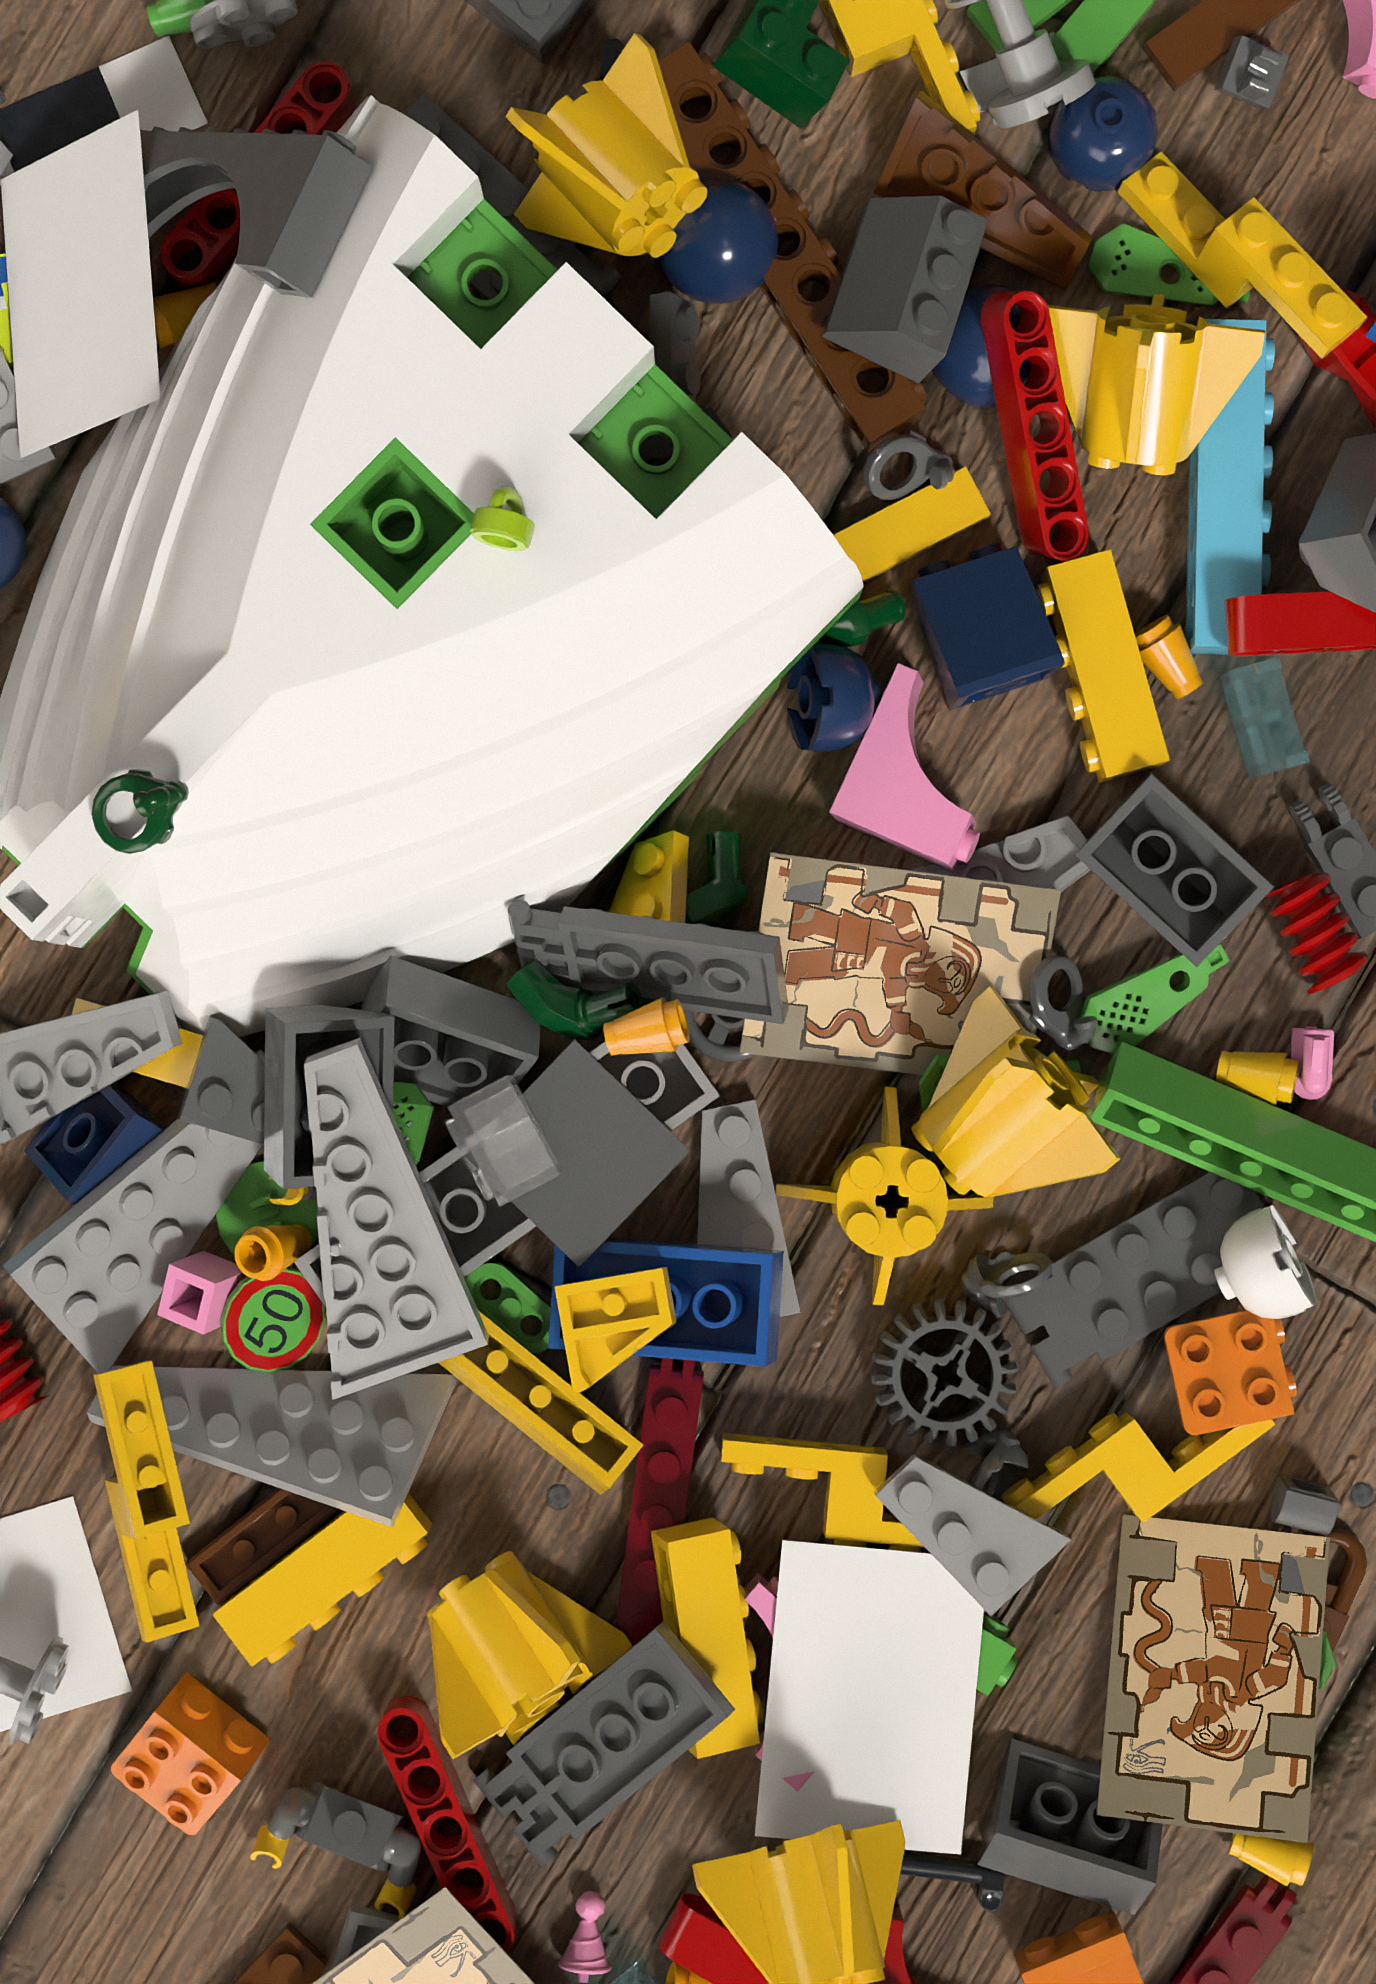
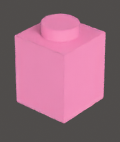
M201 1251L173 1262L168 1267L157 1315L204 1335L221 1327L220 1317L227 1297L238 1283L248 1276L240 1271L237 1264L206 1251Z

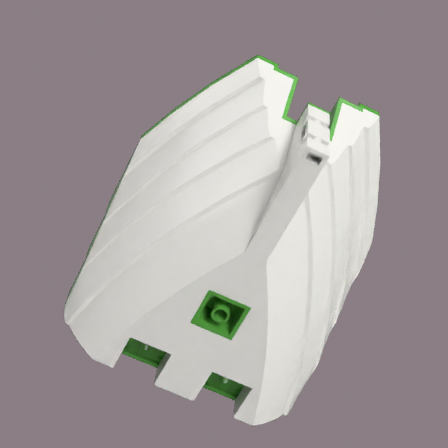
M372 95L365 98L337 132V134L347 138L356 146L357 149L354 154L372 166L373 169L313 297L281 294L236 265V259L234 260L216 290L199 306L170 356L159 370L161 399L120 416L83 470L40 575L0 698V849L18 865L0 884V909L32 940L42 942L46 940L48 943L60 945L67 943L69 946L84 948L124 908L143 926L126 971L150 995L168 990L176 1020L186 1030L204 1035L209 1017L221 1020L237 1037L242 1038L265 1031L266 1008L305 1005L348 1008L362 1003L368 988L390 955L442 974L515 943L508 914V907L514 901H526L530 909L562 913L564 906L571 907L701 773L702 765L779 687L781 678L860 598L864 587L856 564L846 555L825 523L788 476L743 432L733 440L655 365L654 346L567 262L557 270L484 199L479 177L435 134L388 105L379 103ZM480 272H493L503 281L502 289L495 298L480 300L469 292L471 280ZM662 436L672 444L673 455L664 465L651 466L641 459L639 448L648 437ZM501 486L514 488L519 493L525 509L524 516L535 524L531 544L525 550L509 551L495 548L476 540L470 532L476 508L488 507L493 492ZM507 503L504 506L505 510H509ZM132 769H143L150 771L156 779L167 782L179 780L188 786L189 795L173 818L175 830L166 843L162 845L158 843L145 851L127 854L115 851L105 844L96 832L91 815L93 799L99 788L111 778L126 774ZM117 792L107 804V822L114 833L122 838L133 839L143 832L147 817L141 816L136 810L132 792Z

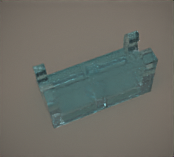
M1279 657L1229 670L1219 677L1250 780L1310 763L1283 679L1282 665Z

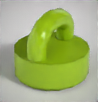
M501 486L493 492L488 507L476 508L470 532L476 540L486 545L509 551H522L529 548L535 524L524 516L525 509L519 493L514 488ZM505 503L508 504L509 510L504 509Z

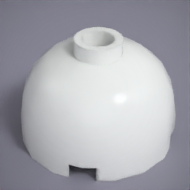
M1271 1205L1263 1209H1256L1233 1223L1224 1235L1220 1248L1223 1266L1215 1269V1276L1227 1300L1237 1297L1247 1311L1262 1318L1281 1319L1306 1311L1307 1308L1317 1304V1298L1304 1260L1299 1262L1292 1246L1296 1244L1294 1237L1275 1206Z

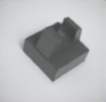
M1243 35L1236 36L1232 41L1214 90L1260 110L1269 109L1289 55Z

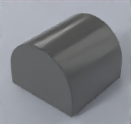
M1285 1474L1278 1475L1271 1500V1521L1327 1536L1335 1524L1340 1508V1502L1328 1485Z

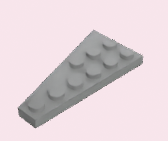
M360 1038L311 1055L306 1058L304 1063L309 1129L312 1132L314 1156L313 1177L318 1204L317 1224L323 1296L326 1299L328 1323L327 1343L332 1370V1400L486 1346L489 1339L488 1332Z
M262 1050L255 1053L265 1062V1053ZM177 1119L13 1256L3 1267L98 1373L108 1371L162 1293L169 1264L186 1258L263 1144Z
M110 1366L109 1370L124 1366ZM154 1367L173 1451L392 1528L456 1385L454 1375L407 1373L332 1400V1371L279 1370L266 1373L251 1369ZM97 1393L87 1411L90 1422L105 1427Z

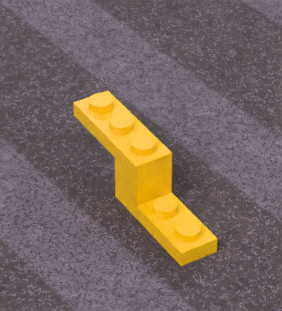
M820 0V6L840 53L850 59L847 65L850 77L910 53L928 96L973 135L975 134L976 122L980 121L979 109L971 91L966 90L963 92L955 73L959 72V63L953 46L948 40L941 42L934 23L938 22V14L933 0Z
M1159 152L1144 164L1140 170L1134 172L1122 182L1118 194L1226 308H1229L1254 287L1321 359L1355 332L1366 320L1367 316L1254 197L1225 219L1162 152Z
M152 1360L94 1374V1381L117 1475L115 1478L105 1480L142 1641L150 1642L199 1627L176 1528L190 1524Z
M1127 1412L1119 1418L1115 1413H1112L1100 1420L1089 1430V1434L1092 1436L1091 1439L1076 1450L1072 1446L1061 1449L1045 1463L1048 1469L1045 1473L1031 1483L1027 1478L1018 1481L1007 1489L1001 1498L1004 1503H1008L1025 1512L1028 1516L1038 1519L1103 1471L1132 1512L1144 1523L1275 1426V1423L1270 1419L1209 1432L1202 1438L1199 1435H1191L1172 1450L1171 1453L1175 1458L1167 1463L1133 1417Z
M723 1433L721 1462L731 1463V1471L763 1474L764 1466L786 1468V1476L798 1479H818V1471L828 1472L823 1533L825 1538L834 1539V1545L866 1548L867 1542L889 1544L888 1550L921 1553V1547L924 1546L893 1514L883 1513L884 1504L875 1496L874 1491L886 1481L888 1454L885 1448Z

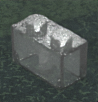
M506 1075L448 1106L453 1118L446 1121L447 1128L460 1151L467 1148L470 1149L479 1168L472 1171L478 1188L487 1201L495 1197L501 1207L564 1174L513 1075Z

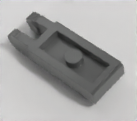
M1328 782L1318 788V794L1322 805L1336 826L1334 829L1322 835L1311 809L1300 799L1289 804L1288 807L1296 826L1307 843L1304 845V848L1318 872L1329 873L1331 880L1326 886L1330 893L1337 892L1339 894L1340 900L1337 905L1340 911L1347 912L1350 918L1347 922L1352 932H1356L1359 939H1362L1376 931V853L1356 818L1351 819L1349 809L1337 789Z

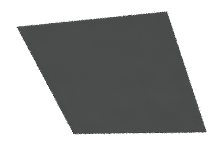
M574 1040L499 1118L495 1133L464 1156L580 1267L681 1162L690 1150Z

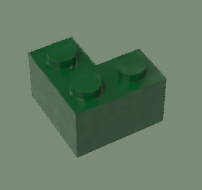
M747 0L712 66L801 129L829 102L850 59L806 28L820 0Z

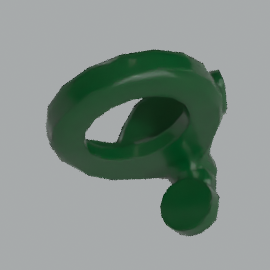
M132 769L126 774L111 778L99 788L93 799L91 815L95 830L105 844L115 851L127 854L145 851L158 843L162 845L171 838L175 830L173 818L183 802L188 798V786L179 780L167 782L156 779L150 771L143 769ZM120 791L132 792L136 810L141 816L147 817L143 832L133 839L118 836L112 831L107 822V804L111 797Z

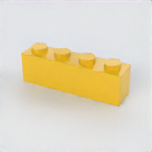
M1111 549L1047 567L1041 575L1043 583L1036 585V591L1046 616L1052 614L1057 632L1055 638L1065 661L1061 668L1067 667L1072 688L1066 689L1065 694L1071 717L1074 721L1081 719L1087 740L1080 741L1081 754L1088 773L1096 771L1098 782L1100 783L1158 767L1170 761Z
M478 1310L489 1335L488 1345L438 1363L598 1494H603L610 1489L642 1448L643 1444L581 1393H573L570 1384Z
M409 1492L393 1528L343 1510L221 1603L212 1615L251 1667L265 1657L273 1664L298 1644L293 1636L305 1626L310 1624L316 1631L334 1618L341 1611L336 1603L351 1591H354L359 1598L381 1582L385 1577L380 1569L396 1557L401 1564H404L428 1545L424 1536L428 1534L433 1524Z
M713 1517L651 1531L663 1621L735 1708L728 1718L688 1750L697 1759L760 1744L757 1724L763 1723V1708L757 1692L752 1689L750 1671L756 1669V1657L749 1638H745L743 1618L748 1616L749 1607L748 1602L745 1600L746 1593L740 1584L738 1585L735 1565L741 1562V1549L736 1534Z

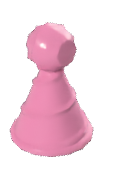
M586 1891L578 1897L575 1904L576 1911L583 1920L579 1922L573 1938L569 1940L565 1953L558 1960L560 1968L578 1973V1982L588 1983L589 1974H604L612 1969L601 1940V1932L596 1924V1919L604 1913L606 1907L605 1900L601 1897L600 1893L594 1891Z

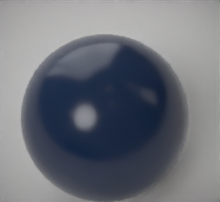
M724 178L700 180L708 191L705 201L698 209L691 213H686L673 229L677 235L674 245L664 255L659 256L658 259L671 284L687 297L707 304L736 302L752 294L764 282V275L768 272L778 251L776 222L765 201L748 186Z
M986 284L966 290L947 354L933 368L936 377L947 392L970 406L997 408L981 325V311L985 301L991 295L1000 291H1019L1009 286ZM1016 304L1011 307L1009 313V322L1014 330L1020 322V310ZM1026 359L1022 362L1019 369V377L1023 384L1030 377V365Z

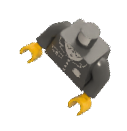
M314 1780L310 1790L297 1786L285 1793L268 1825H263L259 1828L250 1858L255 1860L257 1855L266 1854L274 1858L272 1868L277 1869L281 1867L290 1837L295 1834L300 1839L373 1869L387 1871L388 1878L375 1902V1908L381 1911L385 1903L391 1904L399 1911L398 1919H402L417 1892L413 1882L421 1852V1841L416 1833L406 1829L409 1818Z

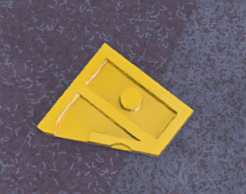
M673 830L636 843L608 913L637 917L649 916L658 920L685 923L689 837Z
M667 1267L555 1286L573 1393L588 1389L677 1322Z

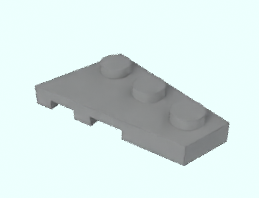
M1069 816L1008 836L1003 841L974 850L967 863L959 861L955 872L936 864L927 867L920 866L909 871L1056 889L1062 892L1091 869L1075 856L1087 839Z
M913 1454L874 1491L875 1496L990 1616L1000 1609L1072 1540L1069 1535L1052 1526L1045 1525L1018 1508L994 1498L967 1481L916 1454Z

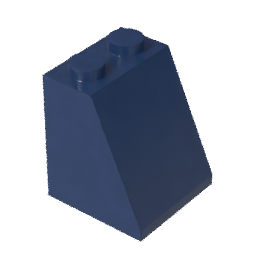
M1000 543L987 545L969 553L971 561L954 567H950L949 560L927 565L918 570L920 578L914 579L911 582L909 592L949 711L1051 678L1065 664L1060 647L1017 546L1002 551Z

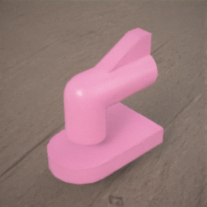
M1308 1026L1306 1028H1292L1290 1059L1300 1061L1295 1093L1302 1098L1309 1100L1318 1099L1330 1089L1333 1067V1029H1318L1317 1027Z

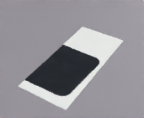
M164 37L0 110V141L13 154L0 177V186L1 179L136 110H139L141 130L152 131L155 126L168 131H178L180 127L194 130L208 124L170 37Z

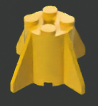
M634 33L603 81H590L582 85L588 93L581 95L575 101L566 94L556 102L547 114L511 107L505 117L515 128L533 142L534 149L539 153L538 159H533L536 166L542 171L514 215L527 229L623 256H638L648 252L653 258L664 255L671 249L677 238L673 229L686 213L695 211L703 204L708 191L699 180L698 173L688 162L655 50L641 35Z
M1154 294L1151 305H1124L1123 316L1109 317L1111 306L1095 311L1047 305L1051 318L1065 402L1081 446L1084 450L1088 451V464L1099 468L1112 469L1118 468L1120 463L1123 462L1143 465V471L1154 475L1174 474L1177 462L1184 461L1190 455L1262 355L1265 330L1208 324L1206 319L1200 316L1196 327L1186 323V311L1164 307L1165 294Z
M988 987L973 1001L929 1107L921 1114L920 1120L912 1126L915 1138L928 1151L936 1153L946 1166L942 1169L944 1179L961 1195H965L969 1190H972L982 1197L991 1198L1106 1172L1121 1158L1089 1115L1092 1113V1108L1082 1106L1089 1100L1088 1094L1099 1086V1082L1094 1076L1072 1072L1063 1059L1055 1052L1046 1057L1034 1047L1041 1039L1025 1030L994 987Z
M884 1087L881 1142L864 1144L847 1155L835 1170L831 1186L776 1183L775 1194L779 1196L831 1203L832 1213L848 1238L867 1253L874 1254L873 1305H884L895 1257L910 1256L930 1246L944 1225L947 1211L993 1208L994 1197L985 1198L981 1195L947 1193L946 1183L939 1173L937 1166L918 1151L901 1145L896 1087ZM895 1185V1191L899 1194L898 1203L892 1209L885 1211L884 1207L876 1204V1196L885 1195L887 1187Z
M507 1551L493 1559L484 1568L486 1572L471 1581L467 1575H462L448 1583L439 1592L443 1601L431 1608L426 1614L429 1619L428 1624L431 1633L440 1737L452 1759L496 1734L502 1737L506 1733L513 1746H515L527 1736L538 1720L560 1706L557 1701L564 1695V1689L567 1686L572 1694L575 1695L588 1681L600 1675L633 1647L623 1632L529 1573L512 1551Z
M901 1820L855 1830L847 1829L843 1831L842 1823L831 1825L814 1834L783 1841L784 1844L777 1846L775 1851L768 1852L767 1846L747 1853L692 1865L697 1889L769 1984H869L885 1979L883 1972L885 1967L884 1957L906 1844Z

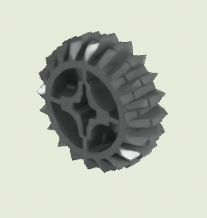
M935 1298L932 1303L933 1316L926 1317L925 1310L920 1303H915L912 1305V1312L917 1319L915 1323L909 1325L900 1314L893 1318L896 1326L903 1331L898 1338L890 1332H881L880 1339L886 1345L892 1347L890 1354L883 1351L873 1352L872 1360L878 1364L886 1365L887 1371L872 1373L871 1382L876 1385L889 1384V1388L881 1391L875 1398L879 1406L888 1405L896 1401L897 1405L887 1415V1419L891 1424L900 1422L905 1416L909 1417L903 1430L905 1436L912 1438L917 1434L922 1425L925 1427L923 1437L926 1445L933 1446L937 1439L938 1430L944 1431V1439L947 1446L955 1447L957 1443V1429L963 1428L969 1442H974L978 1437L972 1424L980 1420L986 1429L992 1431L996 1428V1424L987 1414L988 1411L993 1407L1002 1414L1009 1412V1405L997 1397L999 1392L1007 1394L1017 1393L1018 1386L1009 1380L1002 1379V1374L1017 1372L1019 1364L1013 1360L1000 1359L1001 1356L1011 1352L1014 1349V1345L1009 1339L993 1343L992 1340L1003 1329L998 1321L989 1323L984 1329L980 1328L985 1319L986 1311L977 1307L973 1310L968 1320L964 1319L966 1304L963 1300L957 1299L953 1304L951 1315H945L943 1300ZM934 1330H960L955 1339L951 1338L949 1343L939 1351H928L913 1344L919 1337ZM975 1338L983 1347L987 1357L988 1377L985 1387L968 1376L965 1371V1363L970 1354L968 1349ZM903 1358L912 1362L924 1373V1383L919 1391L921 1396L915 1406L905 1397L901 1387L900 1370ZM954 1359L952 1368L957 1373V1377L953 1382L943 1379L937 1385V1377L932 1371L933 1366L936 1363L945 1366L949 1360ZM951 1394H961L975 1400L971 1406L955 1414H930L934 1406L938 1407L941 1401Z

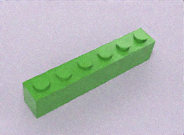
M1124 1042L1120 1043L1101 1075L1092 1106V1113L1090 1114V1118L1094 1123L1376 1242V1149L1164 1060L1147 1051Z

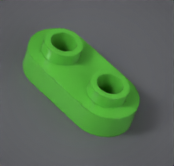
M485 1262L467 1275L465 1282L477 1309L531 1354H537L548 1349L551 1305L510 1268L498 1262ZM487 1279L497 1280L502 1288L500 1296L494 1299L487 1298L482 1293V1283ZM528 1315L537 1316L542 1322V1330L534 1335L526 1333L522 1328L523 1318Z

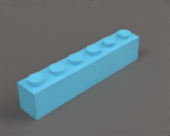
M1206 319L1208 324L1265 330L1262 355L1189 455L1186 640L1192 654L1228 655L1224 600L1239 596L1261 594L1262 587H1267L1270 580V555L1262 554V535L1270 530L1272 506L1270 500H1263L1264 479H1269L1271 476L1273 452L1271 446H1264L1265 425H1270L1272 422L1274 397L1272 392H1265L1266 371H1271L1273 368L1275 343L1273 338L1266 337L1267 320Z

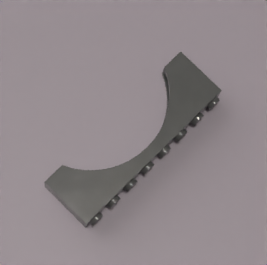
M156 126L153 127L152 131L140 129L148 239L170 218L188 205L214 192L235 188L239 200L241 224L235 264L281 294L313 297L373 169L372 166L354 154L357 148L350 140L328 130H325L322 135H310L300 130H293L292 134H279L269 129H264L262 133H250L236 128L233 133L221 132L213 128H207L205 132H195L185 127H180L178 131H168Z

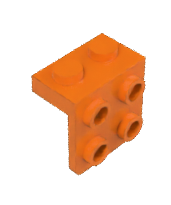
M1238 1304V1312L1172 1325L1165 1330L1164 1342L1181 1421L1185 1431L1191 1435H1200L1295 1414L1291 1397H1296L1297 1390L1289 1364L1284 1365L1280 1344L1285 1343V1334L1281 1319L1262 1318L1247 1311L1242 1304Z
M186 1672L111 1766V1771L130 1791L135 1792L165 1816L171 1824L188 1835H195L241 1782L271 1739Z
M1115 1912L1106 1916L1089 1918L1070 1931L1055 1937L1040 1938L1028 1944L1023 1950L1014 1953L1025 1984H1144L1131 1954L1132 1950Z

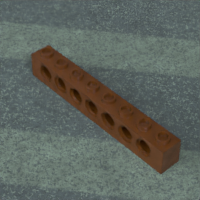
M688 41L658 60L688 162L698 173L699 180L710 178L731 179L764 194L769 201L767 205L776 222L778 237L787 236L796 242L798 249L792 255L779 256L776 254L768 272L764 275V282L760 288L866 453H869L884 439L899 434L922 419L926 408L922 401L927 399L926 392L921 383L914 382L846 348L837 347L822 337L841 280V275L834 266L839 262L837 254L828 239L823 234L815 237L805 220L809 218V212L799 194L794 189L788 192L784 189L776 176L780 172V168L770 149L764 143L757 147L746 130L751 127V124L741 104L735 98L728 101L717 85L722 79L719 71L712 66L714 63L707 53L699 56ZM699 101L706 104L710 112L701 119H691L686 117L681 109L689 102ZM729 146L738 152L739 158L732 164L721 165L715 162L710 154L718 147ZM816 281L825 287L828 294L821 301L810 302L801 297L798 288L805 282ZM873 371L884 378L886 387L879 393H867L859 387L856 378L864 372Z

